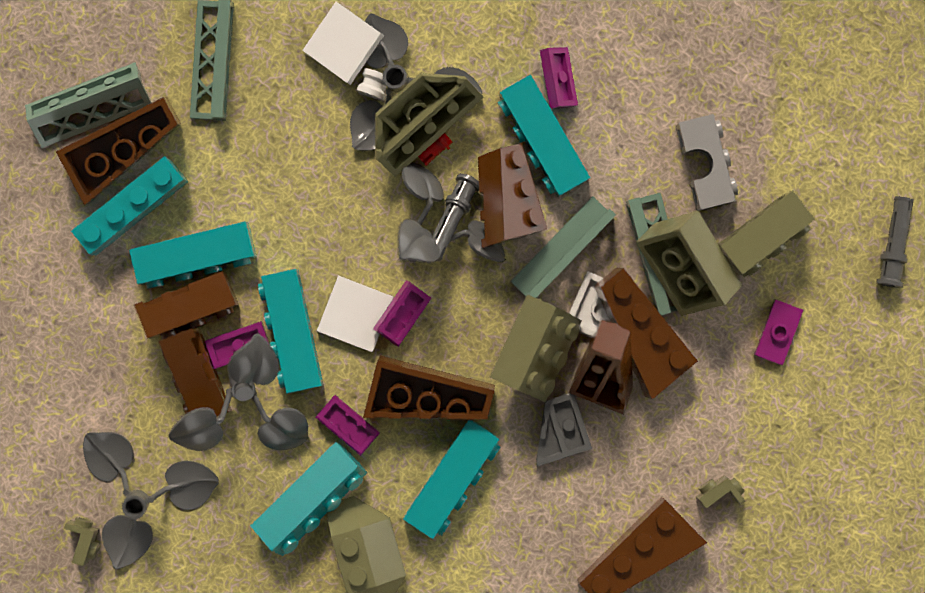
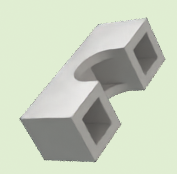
M714 114L679 122L676 125L682 153L700 152L707 157L710 164L709 172L705 178L690 182L696 209L701 211L736 201L735 195H738V188L734 177H729L727 167L731 166L728 150L722 149L720 138L723 137V129L720 120L715 121Z

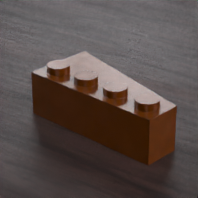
M162 97L56 151L83 204L87 205L176 129L181 122L168 97Z
M616 267L594 286L609 320L612 323L618 324L621 328L630 331L632 370L641 385L640 388L645 397L653 400L698 362L624 268Z
M380 355L377 360L363 418L487 419L495 385Z
M661 497L577 580L587 593H623L707 544V542Z

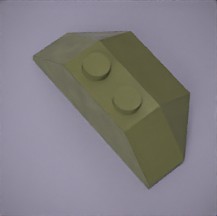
M418 74L375 113V158L396 177L404 167H407L482 100L484 96L465 76Z
M355 496L342 499L341 504L335 510L327 513V518L346 592L396 593L406 573L390 517Z

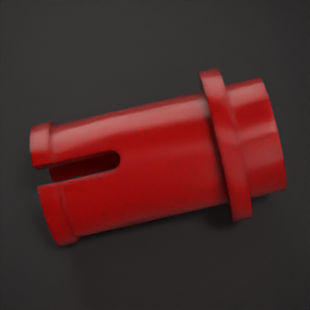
M444 133L418 157L428 166L445 149H451L449 146L453 141Z

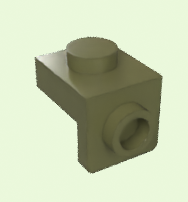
M722 476L716 482L713 479L708 480L699 487L701 493L696 496L706 509L728 492L738 504L741 505L745 502L741 496L745 492L735 478L730 480L726 476Z
M76 517L75 521L70 520L66 522L64 529L80 533L72 563L84 566L89 563L90 559L94 560L96 558L100 543L95 542L99 528L92 526L93 521L81 517Z

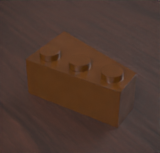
M522 143L502 147L479 156V193L483 194L484 210L480 211V220L484 221L485 238L481 239L482 248L547 230Z
M222 271L187 284V286L173 292L163 293L160 297L146 303L142 301L134 304L147 339L161 337L163 340L178 334V330L189 326V329L204 326L207 324L205 319L216 315L218 319L235 313L233 307L238 306L239 303L227 273Z
M601 320L579 362L568 393L624 415L633 389L630 331L621 328L616 323Z
M191 328L158 341L163 357L173 374L174 386L184 399L183 409L185 415L195 409L210 408L215 412L216 417L220 416L226 394L217 370L213 367L201 328ZM230 404L227 413L232 411Z

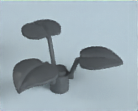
M370 13L365 22L382 33L384 37L366 63L374 69H380L388 63V67L383 72V81L388 87L386 90V104L392 99L393 92L399 93L414 79L409 77L402 66L394 65L393 60L403 58L406 54L409 44L408 37L404 29L395 22ZM445 67L434 73L465 76L483 94L477 81L461 69ZM367 100L361 102L353 110L350 118L352 147L360 151L375 150V113L383 107L379 102Z
M411 162L402 169L404 184L415 197L426 200V206L417 222L406 219L400 224L398 230L399 260L430 264L438 260L439 249L436 242L432 239L433 235L431 232L422 228L421 225L430 211L433 201L440 202L444 197V192L440 181L432 172L417 163ZM471 221L468 224V230H462L454 234L450 241L452 242L461 237H468L469 246L480 256L496 262H504L506 260L502 243L482 248L481 239L485 238V224L481 221Z
M258 333L247 344L237 350L228 362L227 368L231 388L226 390V398L220 416L216 418L215 412L210 408L195 409L179 419L168 434L172 442L193 451H205L215 447L223 437V429L219 424L224 421L231 398L234 396L240 401L253 399L262 419L266 422L258 429V437L266 447L274 450H290L302 445L309 438L308 422L300 411L293 408H283L274 412L270 418L257 397L254 383L267 385L276 378L279 372V362L273 348Z
M89 432L84 436L83 454L90 472L99 480L106 482L113 480L118 472L122 478L123 494L126 496L122 503L124 515L112 517L107 521L102 530L103 545L114 569H120L134 563L149 549L153 539L152 528L145 521H136L145 514L149 503L154 502L155 499L170 491V499L175 506L184 510H192L203 505L219 484L218 477L207 466L195 461L186 460L176 462L166 470L165 479L168 486L161 488L153 495L148 496L142 490L131 491L127 474L123 469L129 466L133 460V447L128 439L114 432Z

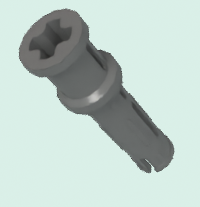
M458 174L455 179L457 184L452 194L448 195L445 200V212L432 236L439 249L437 261L442 260L460 219L470 211V202L475 192L479 191V181L470 175Z
M900 196L894 198L886 251H883L880 257L883 263L880 278L876 280L878 285L903 288L904 283L901 282L904 264L908 261L907 255H905V246L914 199Z

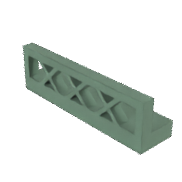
M198 0L190 105L191 119L226 121L234 10L232 0ZM204 7L218 8L217 23L211 28L203 20ZM204 25L208 31L202 35ZM212 34L216 39L215 52L208 57L202 51L201 46L202 41ZM202 54L206 60L200 65ZM210 63L214 68L213 82L206 87L199 79L200 71ZM200 84L204 90L198 94ZM208 93L212 97L211 113L197 112L198 100Z
M135 62L25 105L27 122L40 146L44 148L129 115L152 102L142 83L141 74ZM138 89L142 99L132 103L123 100L126 93ZM102 102L114 104L112 110L107 113L95 111L97 105ZM74 113L86 115L84 122L79 124L68 122V119ZM49 123L59 126L56 133L45 137L39 128Z
M661 192L642 198L638 197L626 202L636 242L648 230L647 224L652 226L660 218L661 221L668 219ZM656 200L659 213L654 222H651L645 218L642 204ZM638 246L654 307L661 315L678 311L675 305L669 306L664 287Z
M592 196L510 282L525 296L528 294L537 298L616 214L611 209L607 210Z

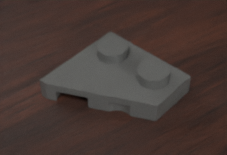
M567 393L546 400L536 457L537 466L592 449L575 395Z

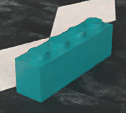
M531 74L500 91L499 96L501 100L497 102L505 117L511 115L516 126L512 127L513 132L520 143L526 141L531 150L527 153L528 158L535 169L541 167L546 177L542 181L550 195L555 192L557 197H560L591 178Z
M164 156L71 230V232L89 255L97 256L186 185L188 181L171 159Z
M246 221L129 249L137 285L146 284L147 289L164 286V280L174 277L176 282L193 279L192 273L204 270L205 275L222 271L221 266L233 263L234 268L250 265V259L257 257L250 226Z
M299 269L261 276L262 283L258 284L261 301L266 300L269 312L264 313L267 329H273L275 341L270 342L277 359L279 358L281 370H279L277 375L280 388H285L287 394L324 385Z
M468 419L404 515L403 520L431 539L436 534L442 536L451 523L447 517L453 508L459 511L468 496L464 492L469 484L475 486L482 477L484 471L480 468L485 460L492 461L501 448L497 444L499 437L474 420Z
M335 442L250 527L272 552L281 556L289 554L296 549L299 544L298 541L306 533L312 532L319 526L320 519L326 513L335 510L341 504V499L349 491L355 490L360 486L363 477L368 472L345 447Z

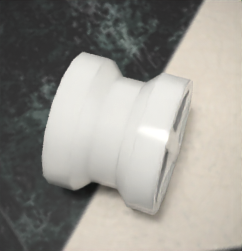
M364 68L363 82L358 85L356 91L373 99L384 101L386 85L383 81V73Z

